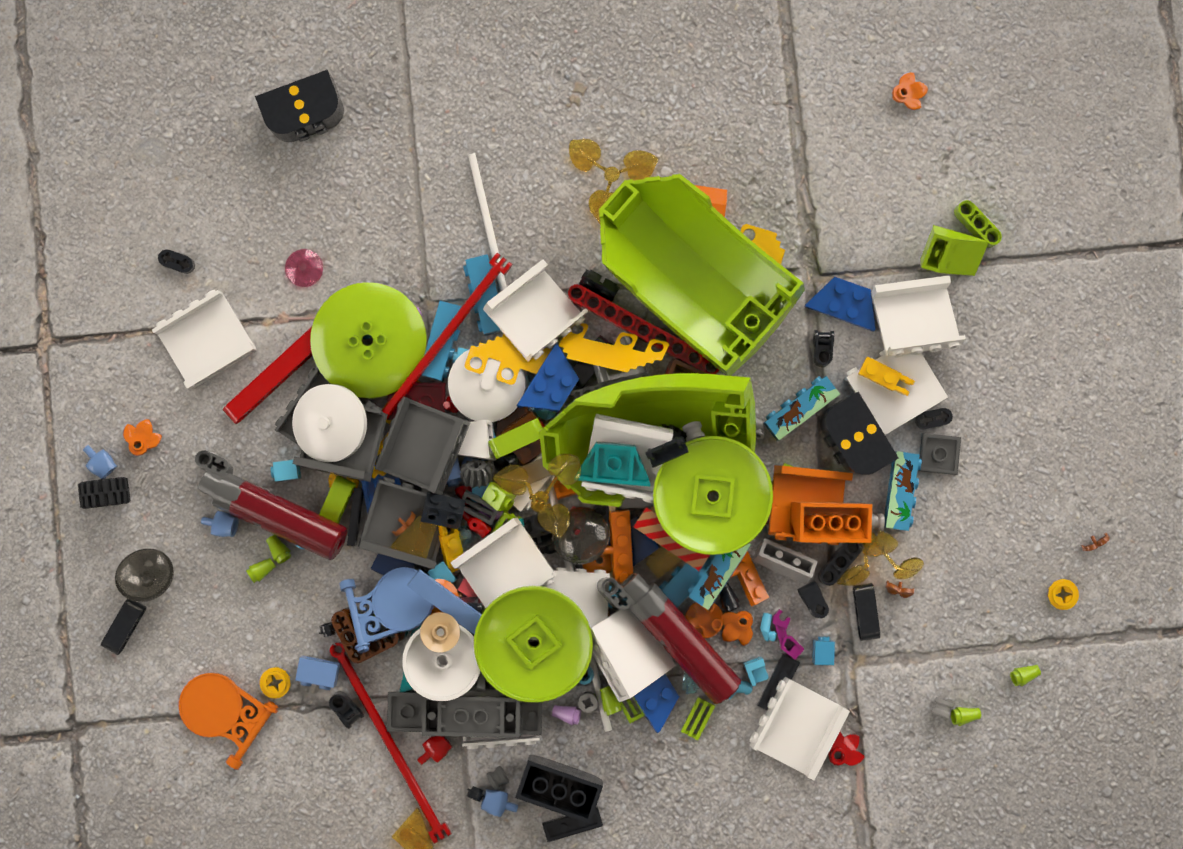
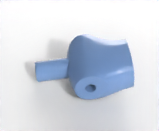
M89 445L83 449L91 458L86 464L87 469L100 479L106 478L116 469L117 465L105 449L98 453Z
M217 511L213 519L202 517L201 524L211 526V535L234 537L238 529L239 519L229 513Z
M485 790V798L483 797L481 803L482 810L501 817L505 810L517 812L518 805L507 802L508 793L500 790Z

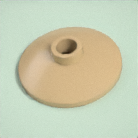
M434 613L428 616L422 623L420 629L421 640L431 651H449L459 640V624L454 617L447 613ZM437 629H443L444 635L438 636L436 633Z

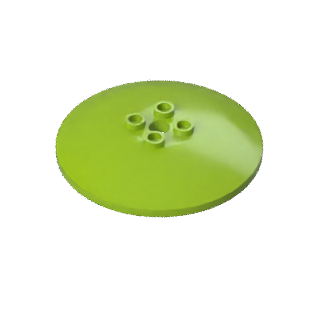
M357 283L335 292L320 307L311 329V351L321 374L330 384L343 386L361 398H377L396 392L424 357L427 346L426 328L416 306L400 291L380 283ZM365 335H371L373 338V343L370 346L363 344L362 339Z
M707 436L686 442L689 453L662 464L655 479L653 501L661 526L676 543L699 554L722 555L746 546L762 531L772 508V483L764 463L750 448L730 438ZM711 491L719 494V498L715 502H711L707 498Z
M523 586L503 593L484 610L475 630L474 653L481 673L496 690L518 701L544 702L566 694L583 678L592 657L593 639L586 616L569 597L547 587ZM531 637H536L540 643L537 646H531L528 640Z

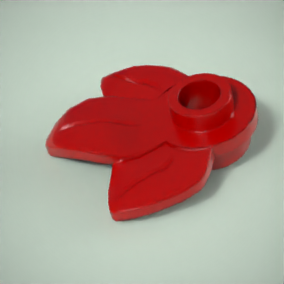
M839 732L828 753L829 761L837 766L844 763L854 766L860 763L865 756L856 750L859 745V735L850 734L844 737ZM836 752L841 753V756L838 759L834 757V754Z

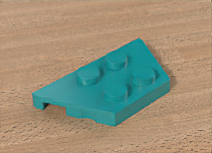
M595 442L574 479L578 481L650 487V479L635 445Z

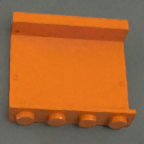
M774 465L773 503L769 518L768 535L775 536V540L785 541L787 537H793L792 541L798 542L791 523V502L843 503L845 480L852 481L853 473ZM828 543L829 545H839V543Z

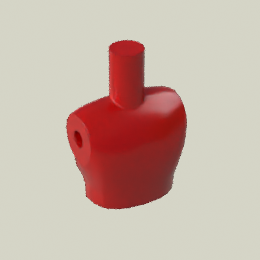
M463 512V518L467 521L469 528L482 539L491 531L492 527L488 523Z
M431 736L422 744L426 752L417 761L423 765L432 758L438 763L448 754L453 746L445 736Z

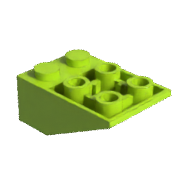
M933 225L920 258L921 268L937 273L975 276L989 241Z

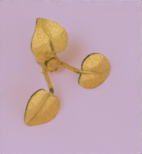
M579 139L571 140L569 143V155L577 169L589 171L594 165L604 171V179L608 182L606 192L603 190L595 191L591 194L588 203L591 213L599 224V209L614 193H609L612 183L619 179L620 173L628 171L630 179L642 180L652 175L658 163V158L653 154L635 150L629 152L624 157L623 163L626 168L618 170L616 167L605 168L596 163L601 156V149L595 141Z
M561 454L554 457L548 465V472L555 476L545 492L538 491L534 495L530 483L527 482L529 475L519 465L506 466L493 476L495 482L502 489L513 495H523L528 488L529 499L532 500L531 508L539 512L538 521L540 525L559 539L565 534L570 523V513L563 504L557 503L552 506L548 503V494L557 480L564 485H572L579 480L581 466L577 456Z
M879 530L877 536L871 532V543H863L865 548L862 550L865 560L864 566L856 565L850 568L836 583L853 586L865 581L870 575V571L867 569L869 567L868 556L878 557L884 555L892 566L897 569L893 573V576L897 579L913 577L923 568L924 562L921 558L913 557L903 561L900 566L897 565L888 555L898 546L896 538Z

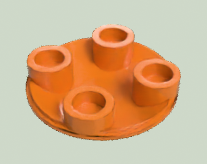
M694 602L688 608L685 615L688 622L704 638L715 636L723 626V613L715 603L707 610L697 602Z

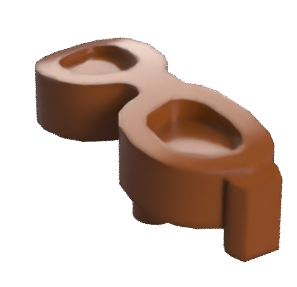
M411 511V516L406 522L399 518L398 521L403 526L395 532L392 531L395 536L403 533L412 524L416 514Z
M1105 532V536L1098 541L1092 535L1093 543L1087 546L1080 545L1082 550L1092 551L1103 546L1109 541L1108 534Z
M888 580L886 582L888 593L892 595L900 594L903 598L912 596L915 588H902V582H899L898 586L889 583Z

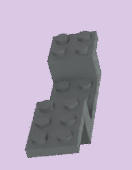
M389 691L387 731L422 732V736L520 738L521 735H542V702L518 701L506 695L502 697L460 696L453 700L435 701L425 698L417 692Z

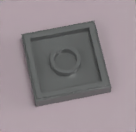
M922 433L919 457L922 460L921 469L918 471L958 475L961 437Z

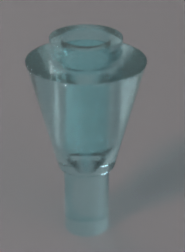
M469 526L459 527L461 543L464 545L471 543L474 539V532Z
M684 671L681 691H685L686 694L697 693V690L700 688Z

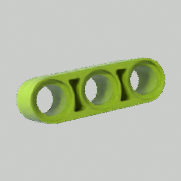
M964 200L955 207V217L974 237L989 241L987 235L992 234L994 236V242L989 241L987 248H992L1001 241V232L973 202ZM961 206L967 207L969 211L967 215L961 212ZM974 220L981 222L982 226L980 229L975 227Z
M536 418L489 440L488 443L495 458L498 459L539 440V432L543 427L539 419Z
M338 475L331 486L319 515L339 523L356 484Z

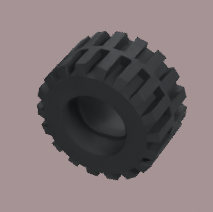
M125 477L84 481L78 484L80 508L83 509L121 505L131 501L128 478Z

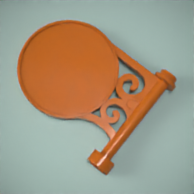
M205 673L196 676L186 684L179 698V713L183 723L190 731L203 737H226L238 746L239 749L236 754L230 755L226 760V763L236 770H239L242 766V757L271 714H277L278 705L274 702L261 703L238 687L229 677L219 673ZM242 696L257 707L258 714L255 718L250 719L246 716L247 710L251 711V713L249 714L250 717L253 716L256 711L255 708L251 705H247L243 708ZM239 726L244 727L248 732V736L246 737L244 742H242L239 738L245 735V731L241 729L239 730L240 734H238L237 727Z

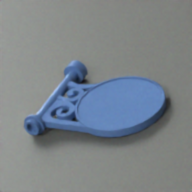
M408 567L393 569L378 581L370 593L362 597H354L353 589L356 588L354 579H346L339 583L341 591L346 593L358 643L355 646V650L358 653L368 651L371 642L399 632L416 629L431 614L434 605L407 586L418 570ZM356 603H360L359 608L362 611H367L365 605L368 604L370 607L369 611L364 614H359ZM372 621L375 622V627H374V628H373V626H372L371 624H369V623L372 622ZM381 624L390 629L388 631L371 636L367 633V625L368 630L372 633L378 632L381 628Z

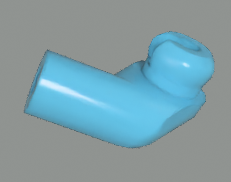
M763 613L760 630L764 640L774 642L776 641L777 633L770 629L772 615Z
M741 681L738 690L729 700L736 693L750 694L753 690L751 684L747 681Z

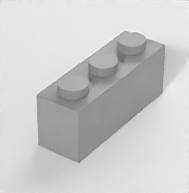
M764 538L758 544L752 562L806 584L812 579L818 561Z

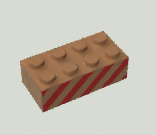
M651 506V508L646 507L633 526L698 571H700L710 556L690 551L676 543L661 526L654 506Z

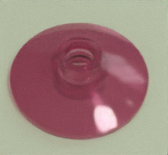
M297 250L286 261V276L293 284L299 287L312 286L320 280L323 274L322 260L311 250ZM301 264H306L305 270H300Z

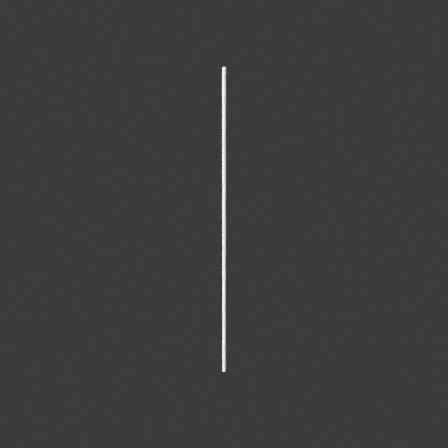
M473 153L469 154L468 158L493 258L499 252L476 155ZM500 272L497 280L501 292L507 285L504 274ZM523 370L525 376L526 391L528 386L530 385L527 371ZM550 480L546 486L548 487L547 491L551 508L555 513L561 549L570 554L553 482ZM563 555L567 571L575 572L572 560ZM592 655L589 667L594 672L593 685L604 731L607 732L611 731L612 727L609 716H607L603 709L600 692L602 685L596 660Z

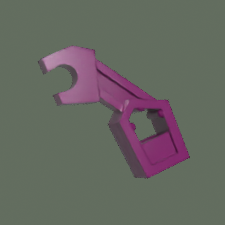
M778 609L772 617V623L776 629L780 643L779 647L796 660L804 648L791 635H787L786 629L790 618L787 616L785 620H780L779 616L783 611ZM786 639L794 643L789 650L784 646Z

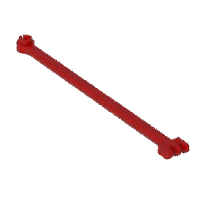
M496 253L489 262L493 266L383 408L382 412L388 415L387 419L500 272L506 275L513 264L508 262L503 267L507 261L504 257L499 263L497 262L501 256L499 253Z
M336 642L335 645L332 644L330 647L331 656L338 659L432 829L428 831V834L433 843L438 842L436 834H438L441 840L445 838L443 830L447 836H450L452 833L447 823L440 824L346 656L342 643ZM336 645L342 648L341 653L335 651Z

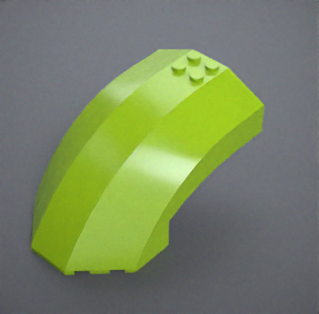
M673 174L668 177H647L642 180H624L599 209L603 265L656 317L727 376L733 375L761 348L781 325L805 291L804 282L740 232L712 206L708 195L681 174Z
M679 373L622 381L594 390L575 399L539 432L544 468L556 474L558 480L568 490L571 488L578 495L577 498L582 503L620 507L626 498L623 494L609 495L603 490L598 489L590 491L581 486L582 481L574 480L577 471L588 455L596 414L654 426L658 425L659 427H662V424L668 426L671 424L682 431L684 425L700 421L702 424L701 431L704 432L705 437L720 436L730 438L744 444L755 453L756 413L751 378Z

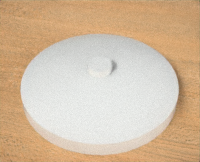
M469 350L465 351L454 362L448 377V390L453 404L463 415L475 421L486 419L490 422H495L506 418L515 411L516 405L524 394L525 376L523 369L519 370L516 382L513 385H509L497 380L496 375L501 362L492 358H488L485 370L481 374L467 370L465 362ZM473 357L470 360V366L474 369H479L482 366V360L479 357ZM504 368L501 375L505 380H510L513 378L514 373L512 369Z
M334 384L319 385L308 390L299 399L293 413V433L300 448L311 458L322 462L341 461L353 455L363 443L367 430L366 412L359 398L349 389Z
M459 625L460 637L457 644L446 652H434L428 649L421 640L420 629L408 640L403 653V671L410 686L423 697L435 701L453 700L469 691L477 681L480 669L474 653V636L461 625ZM441 628L437 629V635H444V630Z

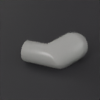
M756 418V439L762 440L766 435V430L763 422Z

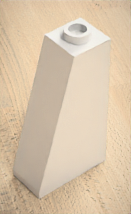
M486 419L470 422L458 456L491 461L496 460L488 443L489 440L494 438L492 422Z

